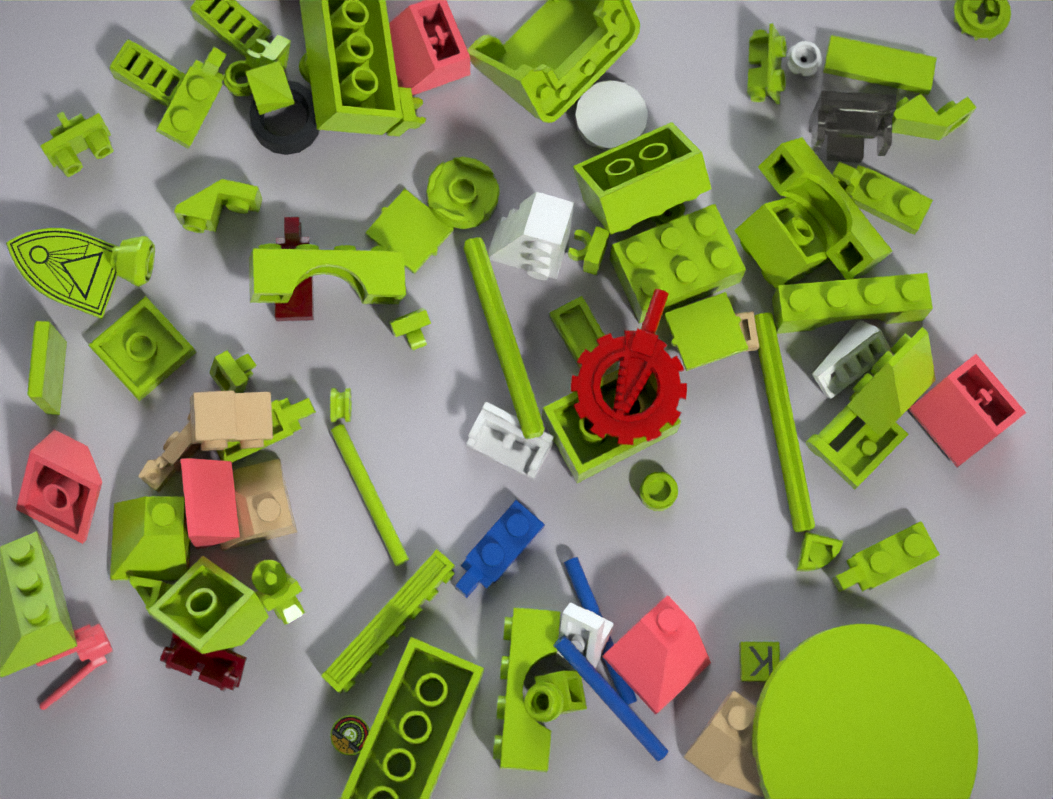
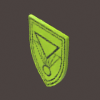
M66 228L37 229L21 234L6 242L8 252L16 268L38 292L60 304L100 319L103 318L118 276L116 268L111 267V255L116 245L86 233Z

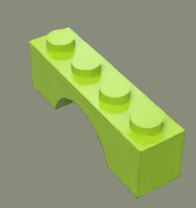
M803 137L781 143L758 166L759 170L780 196L795 200L815 217L827 239L825 254L846 280L856 279L869 273L893 252Z
M268 243L261 244L258 248H253L249 257L250 303H288L297 285L315 275H332L343 279L354 288L362 304H400L406 296L404 251H393V247L375 246L371 248V251L356 250V247L352 245H339L334 247V250H319V246L313 244L299 245L296 249H281L279 244Z
M928 273L778 285L772 297L777 334L813 331L827 324L854 319H876L883 321L885 324L923 321L933 309Z
M514 607L513 617H505L503 640L511 641L510 655L501 657L500 679L507 680L506 696L498 695L496 719L504 720L503 736L495 735L493 759L501 760L500 769L548 772L551 730L540 725L526 711L523 699V683L528 672L535 664L557 654L558 650L553 645L559 639L561 611Z

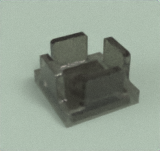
M821 91L809 118V133H812L811 149L814 152H819L825 141L826 134V159L828 161L860 163L864 158V138L874 139L877 137V156L885 157L892 145V117L896 111V95Z

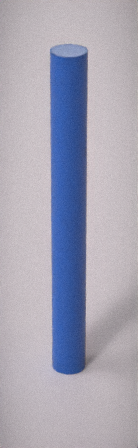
M578 557L565 561V568L582 608L603 617ZM611 636L607 641L602 656L614 645ZM604 659L618 695L627 705L637 702L638 700L631 687Z
M563 635L553 646L656 761L662 760L668 754V749L567 636Z

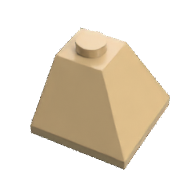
M280 458L234 469L233 479L240 537L220 543L221 550L226 551L297 533Z

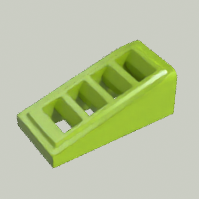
M196 0L190 7L195 21L245 58L248 49L254 51L257 39L267 41L272 35L270 29L236 0ZM227 10L231 12L221 24L218 22ZM239 20L243 21L233 34L229 32ZM251 28L255 30V33L245 44L240 41Z
M129 39L126 40L110 65V71L116 80L166 107L169 106L185 76L177 68ZM146 65H148L150 69L142 80L139 76ZM160 72L165 74L157 87H153L152 85ZM173 79L178 81L169 96L164 94Z

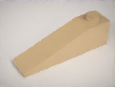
M732 691L723 700L683 758L716 782L764 797L759 785L761 781L757 770L756 758H753L752 731L756 706L736 691Z

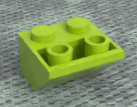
M923 327L912 338L905 333L890 349L895 355L887 351L872 367L873 369L870 372L874 377L867 373L852 389L857 395L847 406L880 437L936 381L929 334Z

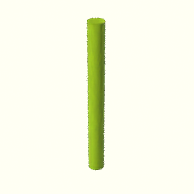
M341 424L330 430L395 566L409 561V558L345 425Z

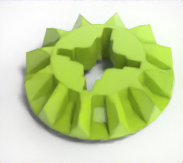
M956 0L953 7L954 22L958 23L961 27V33L973 36L975 41L980 38H987L990 41L995 36L1002 34L1011 19V7L1008 0ZM984 3L985 15L990 17H986L980 24L979 20H977L978 15L973 12H976L981 4Z

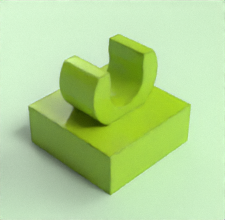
M277 35L271 43L263 39H257L254 51L248 49L246 52L245 63L252 68H258L280 61L285 70L288 64L291 40L281 35Z
M398 87L403 118L386 132L387 136L400 137L409 128L417 129L426 122V117H417L415 114V110L423 105V100L413 97L411 88Z
M597 226L592 237L585 230H576L574 239L584 242L586 246L582 250L569 247L568 257L574 261L584 260L583 271L597 276L609 243L610 233L606 229Z
M421 308L388 321L392 334L395 337L405 334L412 350L427 345L421 331L422 327L431 324L426 309Z
M228 350L214 357L209 374L221 391L244 393L249 381L248 378L253 376L251 370L257 365L249 354L234 360Z

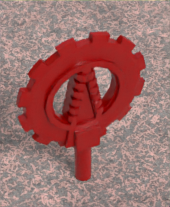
M654 289L641 329L637 328L636 331L624 330V336L613 338L611 333L604 335L596 340L598 343L596 348L591 352L585 349L577 360V363L582 366L579 375H572L571 392H577L579 403L574 404V408L580 419L586 417L594 425L590 431L602 439L607 434L618 438L617 444L634 445L633 439L643 437L646 438L647 442H650L662 436L660 429L667 423L673 426L682 413L676 409L679 400H686L687 383H681L679 372L684 371V368L677 355L671 358L664 350L667 344L658 339L659 335H656L669 293L666 291ZM620 362L614 408L611 409L602 397L600 389L601 378L608 368ZM652 373L657 384V394L654 402L642 413L628 415Z

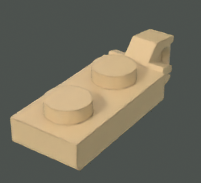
M190 413L187 417V420H189L188 424L180 433L176 431L166 440L163 446L164 453L157 459L148 460L138 476L158 493L176 471L180 472L182 470L181 459L191 458L201 446V444H192Z

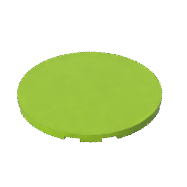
M852 624L824 630L799 643L784 660L777 664L768 677L756 706L752 731L753 758H756L757 770L761 781L759 785L765 799H969L977 773L979 752L976 723L971 705L963 687L949 666L937 653L913 636L900 630L875 624Z

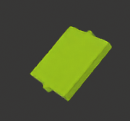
M404 189L388 207L381 209L382 214L368 228L365 235L379 246L393 247V251H404L405 267L415 274L431 255L436 256L438 254V247L454 231V228L439 221L429 207L408 190Z
M726 292L664 314L673 337L671 344L677 347L686 371L748 350V345L739 325L741 318L735 315Z

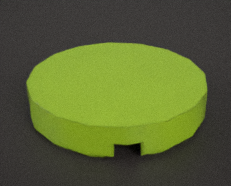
M461 156L436 166L428 179L426 198L429 209L439 221L449 227L467 229L478 227L490 219L497 209L500 188L489 166L477 159Z

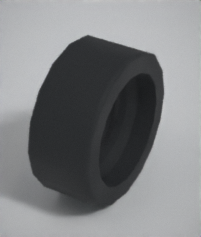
M288 81L293 99L300 102L307 113L306 124L295 134L279 136L269 132L264 123L265 114L259 115L254 98L251 102L249 115L254 135L263 147L273 153L283 155L299 153L311 146L319 135L320 130H317L312 93L302 84Z

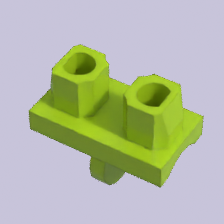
M63 111L56 114L62 124L49 131L53 137L51 140L40 145L52 166H57L66 177L81 171L83 165L78 159L77 154L90 148L96 160L102 159L114 151L109 138L111 133L99 113L86 120L82 114L70 120L67 119Z
M269 559L260 561L254 567L251 579L257 589L255 593L263 607L268 612L273 609L278 619H281L285 625L306 613L296 597L297 594L303 591L298 581L286 573L285 568L279 562Z

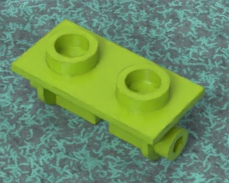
M769 23V33L766 30L758 29L754 30L753 36L749 38L750 65H762L760 68L748 69L747 93L751 96V101L763 102L765 101V96H771L774 102L780 105L781 91H785L786 77L784 70L781 69V60L783 57H786L787 44L785 36L779 34L773 23Z

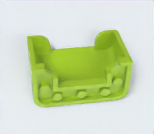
M548 0L504 44L497 37L487 34L478 38L467 51L470 56V62L477 70L534 117L545 123H552L559 119L633 45L640 32V21L630 0Z

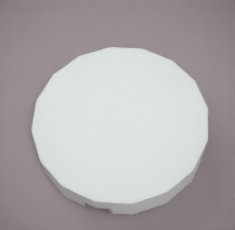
M612 80L599 82L591 86L579 99L575 114L579 135L586 144L593 148L595 146L598 149H603V152L641 136L646 129L648 118L645 100L639 92L626 83Z

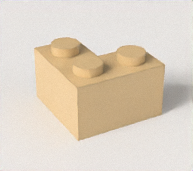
M234 391L194 392L190 396L192 444H201V451L224 450L228 448L227 442H240V449L263 448L264 440L273 439L271 392L234 393Z

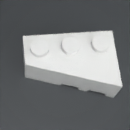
M535 192L521 202L519 210L514 208L510 210L508 218L503 216L499 218L488 251L489 259L525 270L529 276L535 279L548 280L550 277L557 280L569 241L574 202Z

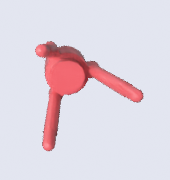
M100 623L92 627L88 624L78 630H74L77 647L36 663L37 666H42L74 652H77L82 662L87 659L90 660L88 664L39 705L41 710L47 709L95 668L107 663L105 655L112 652L113 649Z

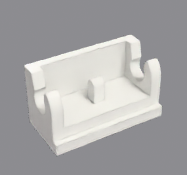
M485 402L468 435L470 438L466 444L468 447L534 480L553 445L554 436L543 431V435L538 438L526 439L523 436L517 417Z

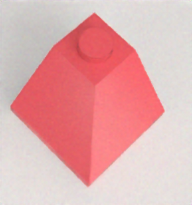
M54 429L30 451L16 506L17 511L82 544L87 540L102 486L101 477L88 446Z
M668 595L602 656L655 715L711 664L695 624Z

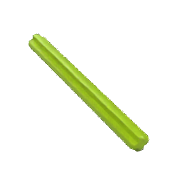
M480 237L469 238L465 241L463 249L523 436L526 439L538 438L543 435L544 424L484 240Z
M760 313L754 316L759 342L758 353L793 530L795 532H806L815 527V521L774 317L772 313Z

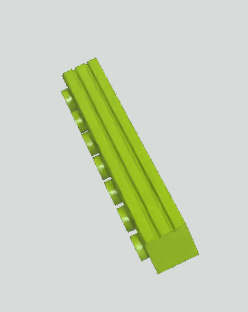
M436 549L327 668L321 677L339 694L343 691L348 693L356 684L354 679L361 672L364 675L373 665L371 660L377 654L379 656L383 655L390 645L387 644L393 636L398 638L406 629L404 624L410 618L414 620L422 612L423 609L420 606L426 600L431 602L439 593L437 588L442 582L447 584L454 577L455 573L453 570L455 565Z

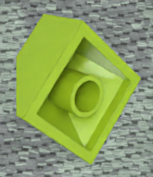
M145 496L114 503L110 580L129 581L130 576L158 581H178L190 569L191 540L188 537L184 496Z
M202 556L148 610L150 616L201 654L243 645L269 618L253 590L205 556Z

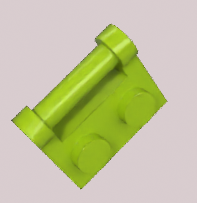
M856 392L849 397L850 402L857 395ZM846 405L818 435L813 434L805 444L811 452L822 458L855 490L909 434L895 422L880 437L865 424L836 452L829 444L857 417Z

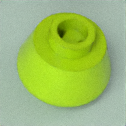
M148 236L122 240L120 246H114L111 267L116 268L119 277L135 286L140 287L148 283L154 267V242Z

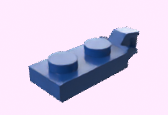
M515 500L466 556V560L461 564V567L467 572L455 585L456 589L468 598L480 583L486 589L492 583L495 584L541 532L545 524Z

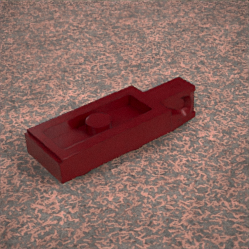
M284 217L285 238H276V244L281 245V249H296L299 245L310 244V237H302L300 217ZM313 276L297 285L288 303H275L276 321L314 320Z

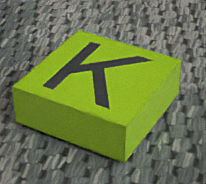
M779 641L739 642L740 682H766L780 662Z

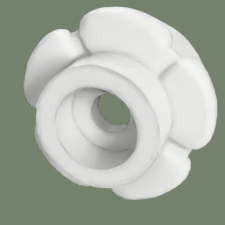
M809 41L797 43L787 53V58L789 59L787 65L795 74L801 73L803 76H811L817 72V67L822 64V55L819 48ZM801 58H807V62H802Z

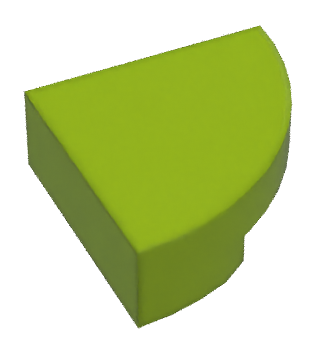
M805 532L796 571L809 572L826 566L839 553L843 541Z

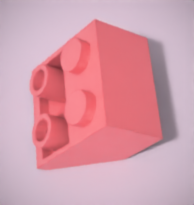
M424 0L412 4L389 23L398 87L411 88L412 96L471 75L470 56L447 0Z
M977 354L949 374L908 409L957 468L1026 413Z

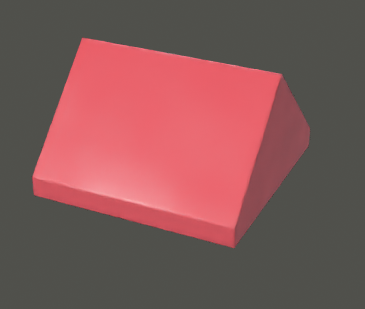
M181 459L188 537L195 548L204 549L239 538L232 461Z

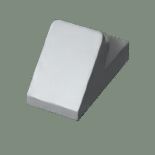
M569 603L562 615L559 638L566 635L596 669L614 624L590 610ZM557 651L555 663L570 670H575Z

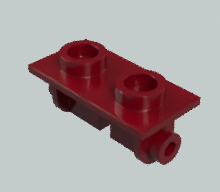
M175 633L172 634L170 647L166 646L160 657V661L166 663V668H172L189 676L194 671L200 672L198 680L220 688L223 692L226 689L233 691L235 687L238 688L240 686L247 657L228 649L201 654Z

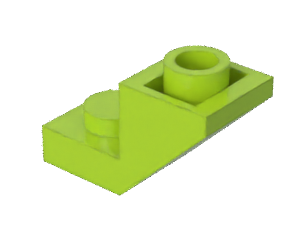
M920 93L910 101L905 97L897 102L889 110L891 116L884 127L891 133L941 140L966 123L977 107L967 96L957 104L951 100L936 112Z
M220 179L177 204L174 213L182 227L194 233H204L205 230L216 232L223 205H226L227 209L240 214H247L248 210L259 212L263 198L258 186Z

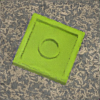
M146 296L88 345L139 402L197 353L193 346Z
M36 321L34 323L27 396L46 414L60 415L67 341L50 322Z

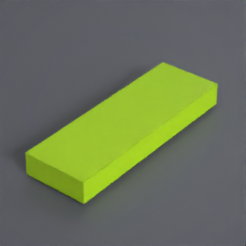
M831 35L823 73L929 95L932 89L937 57Z

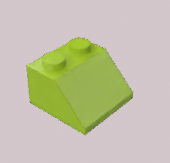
M788 197L763 204L734 230L740 239V244L744 251L754 258L761 268L764 279L773 285L775 289H777L778 285L795 284L831 261L825 254L827 239L818 221L804 206Z

